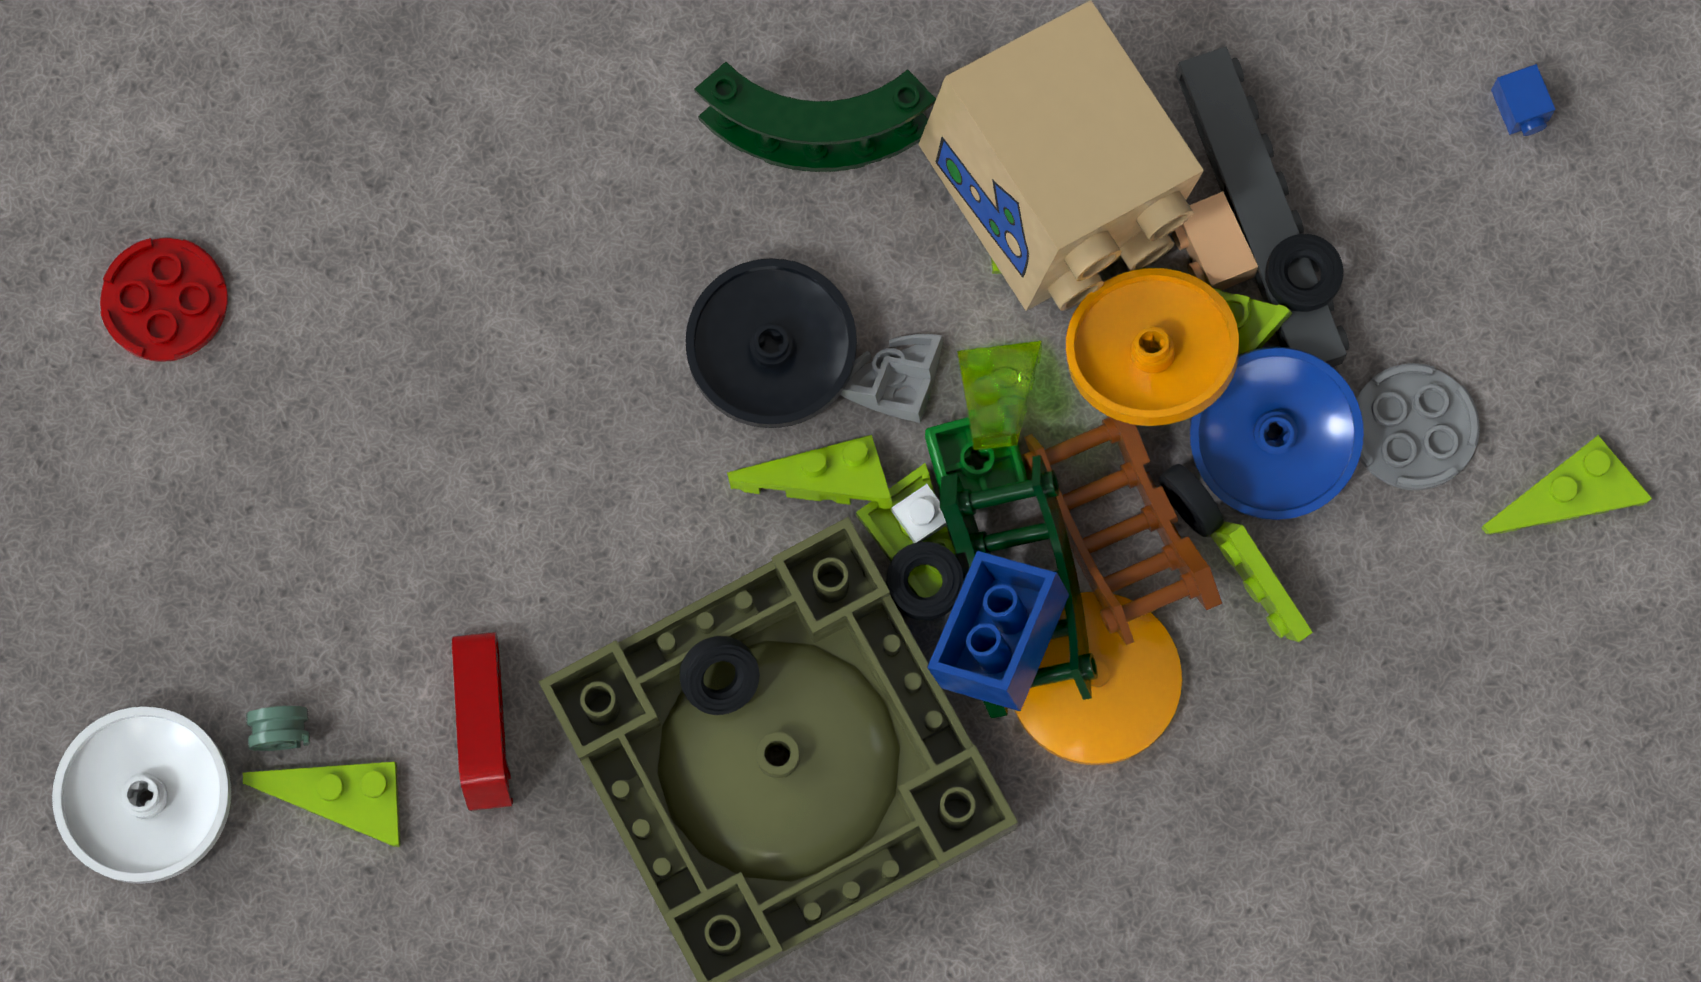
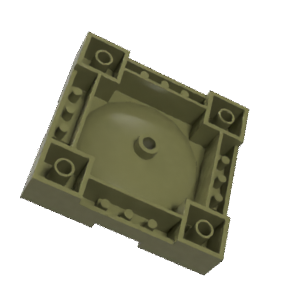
M849 517L771 557L772 561L632 636L620 642L615 640L538 681L697 982H738L895 894L911 888L1016 830L1018 824L1016 817L976 745L972 744L944 691L928 670V663L891 598L886 583ZM714 636L732 637L745 644L756 658L760 674L757 690L749 702L742 708L724 715H711L698 710L689 702L680 684V667L686 654L700 641ZM726 661L712 664L704 674V684L714 690L727 687L735 677L734 665ZM776 746H782L790 752L788 762L779 767L773 766L766 761L767 752Z

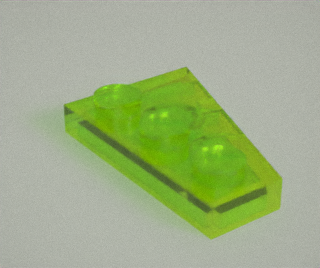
M1042 341L957 351L974 450L1017 445L1027 410V399L1035 381V370L1037 363H1040Z

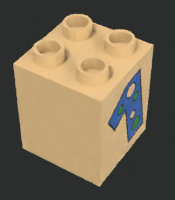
M1091 0L945 76L918 144L1026 311L1051 297L1060 311L1068 310L1080 304L1091 291L1095 292L1103 286L1104 282L1098 273L1114 262L1123 259L1130 271L1143 269L1164 256L1174 246V242L1168 234L1183 225L1194 213L1186 200L1204 171Z

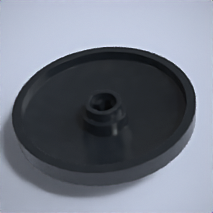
M776 258L758 259L739 264L713 280L699 296L692 309L685 339L688 365L692 377L703 396L727 417L737 422L760 428L793 426L823 412L838 398L848 383L854 368L857 351L854 318L847 301L837 287L824 275L804 264Z

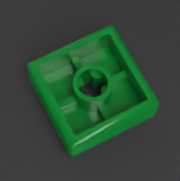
M1007 408L928 427L925 430V440L939 490H941V477L958 473L964 489H971L972 492L1028 480ZM972 453H978L981 459H988V461L984 462L983 469L976 470L974 466L966 464L970 461Z

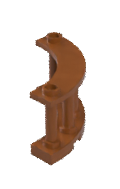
M1107 416L1106 419L1102 420L1101 426L1045 450L1033 434L1024 437L1029 452L1023 454L1031 475L1033 456L1041 455L1047 471H1052L1051 465L1107 441H1110L1111 444L1117 442L1125 461L1124 464L1120 465L1119 471L1063 495L1060 491L1059 496H1056L1071 549L1102 607L1100 614L1110 634L1117 632L1126 645L1134 642L1128 625L1129 621L1187 596L1190 600L1196 597L1206 610L1223 604L1210 566L1198 552L1189 536L1181 538L1174 523L1178 522V517L1163 487L1156 488L1149 471L1146 472L1143 465L1151 461L1136 425ZM1125 486H1128L1130 489L1137 487L1145 504V507L1140 509V514L1087 537H1081L1069 510ZM1146 529L1150 532L1157 530L1165 545L1161 548V553L1106 577L1101 575L1090 555L1091 553ZM1168 568L1171 571L1178 569L1181 573L1179 581L1122 606L1112 593Z

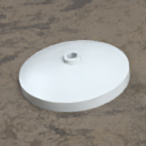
M131 707L118 710L99 718L87 726L65 751L57 768L53 783L52 801L54 817L58 830L68 848L81 862L92 870L108 878L127 883L143 884L163 881L175 877L196 865L206 856L219 839L225 827L231 805L229 771L216 743L203 729L188 718L176 712L156 707ZM149 790L153 793V798L146 801L145 806L140 803V795L144 791Z

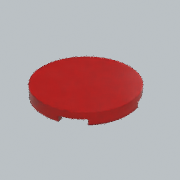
M149 238L137 242L115 258L103 278L104 283L100 297V313L103 323L109 334L123 349L142 359L165 362L190 356L212 340L225 318L228 292L222 271L215 260L204 249L185 239L159 238L152 240Z

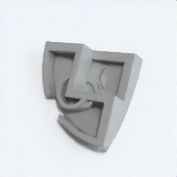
M914 334L889 340V345L892 348L879 351L871 363L864 365L871 359L870 352L866 351L855 360L850 379L840 395L872 410L921 423L938 368L943 344L942 335ZM917 344L901 351L893 348L901 345Z

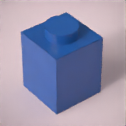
M1537 64L1498 77L1491 89L1509 135L1522 131L1523 136H1529L1542 131L1547 127L1546 122L1550 120L1556 110Z

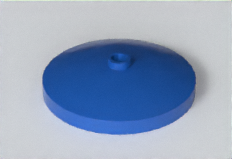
M1264 347L1240 354L1236 372L1227 389L1211 406L1191 417L1189 429L1190 446L1195 465L1211 491L1224 503L1241 513L1272 520L1290 519L1306 515L1324 506L1337 496L1351 479L1357 467L1364 437L1363 420L1358 401L1344 378L1322 359L1311 353L1289 347ZM1272 423L1282 426V433L1277 438L1267 436L1266 432L1269 431V425Z

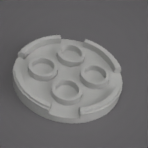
M1408 363L1385 369L1374 376L1357 397L1362 414L1364 432L1360 461L1372 475L1384 483L1405 490L1435 488L1456 477L1470 461L1477 446L1480 431L1479 416L1475 403L1463 385L1461 386L1449 375L1434 369V366Z

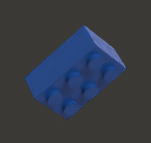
M977 551L927 667L939 686L945 690L1021 711L1069 597V593L1057 572Z

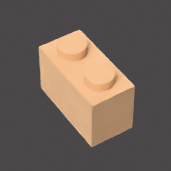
M1222 191L1189 205L1194 212L1193 215L1183 225L1171 232L1178 249L1186 248L1192 263L1188 264L1190 275L1221 291L1253 278L1258 265L1224 192Z

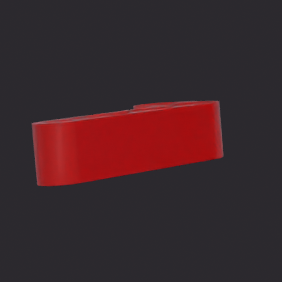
M488 632L453 636L452 657L458 765L461 788L469 811L513 806V798L510 797L508 781L511 779V774L506 759L502 680L497 633Z

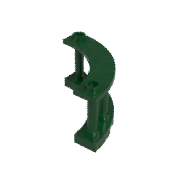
M727 62L723 63L694 88L695 93L710 105L698 116L699 121L714 135L731 147L764 160L768 164L810 172H837L857 169L886 158L889 159L906 151L920 142L928 121L923 112L935 104L936 98L908 69L878 89L852 98L834 101L800 100L779 95L751 82Z
M1041 455L1033 456L1031 480L972 492L971 489L965 490L958 473L941 477L940 509L950 531L956 553H966L969 568L977 551L991 554L992 551L1050 539L1058 569L1053 572H1057L1069 593L1065 604L1066 619L1058 620L1051 639L1069 637L1070 662L1038 668L1031 688L1074 679L1083 700L1092 698L1091 680L1097 679V665L1093 654L1089 653L1082 597L1068 534L1056 497L1059 496L1060 490L1054 470L1047 471ZM1036 496L1045 522L988 535L985 531L979 532L974 517L976 509ZM983 701L991 719L1008 715V708Z

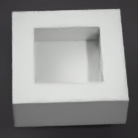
M928 484L891 508L892 513L913 543L923 542L947 525L940 509V501Z

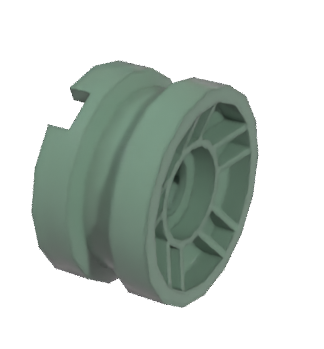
M275 706L256 709L246 713L247 725L252 727V735L248 737L250 750L275 751L301 748L300 741H303L304 746L310 744V733L305 730L304 724L309 720L306 707Z

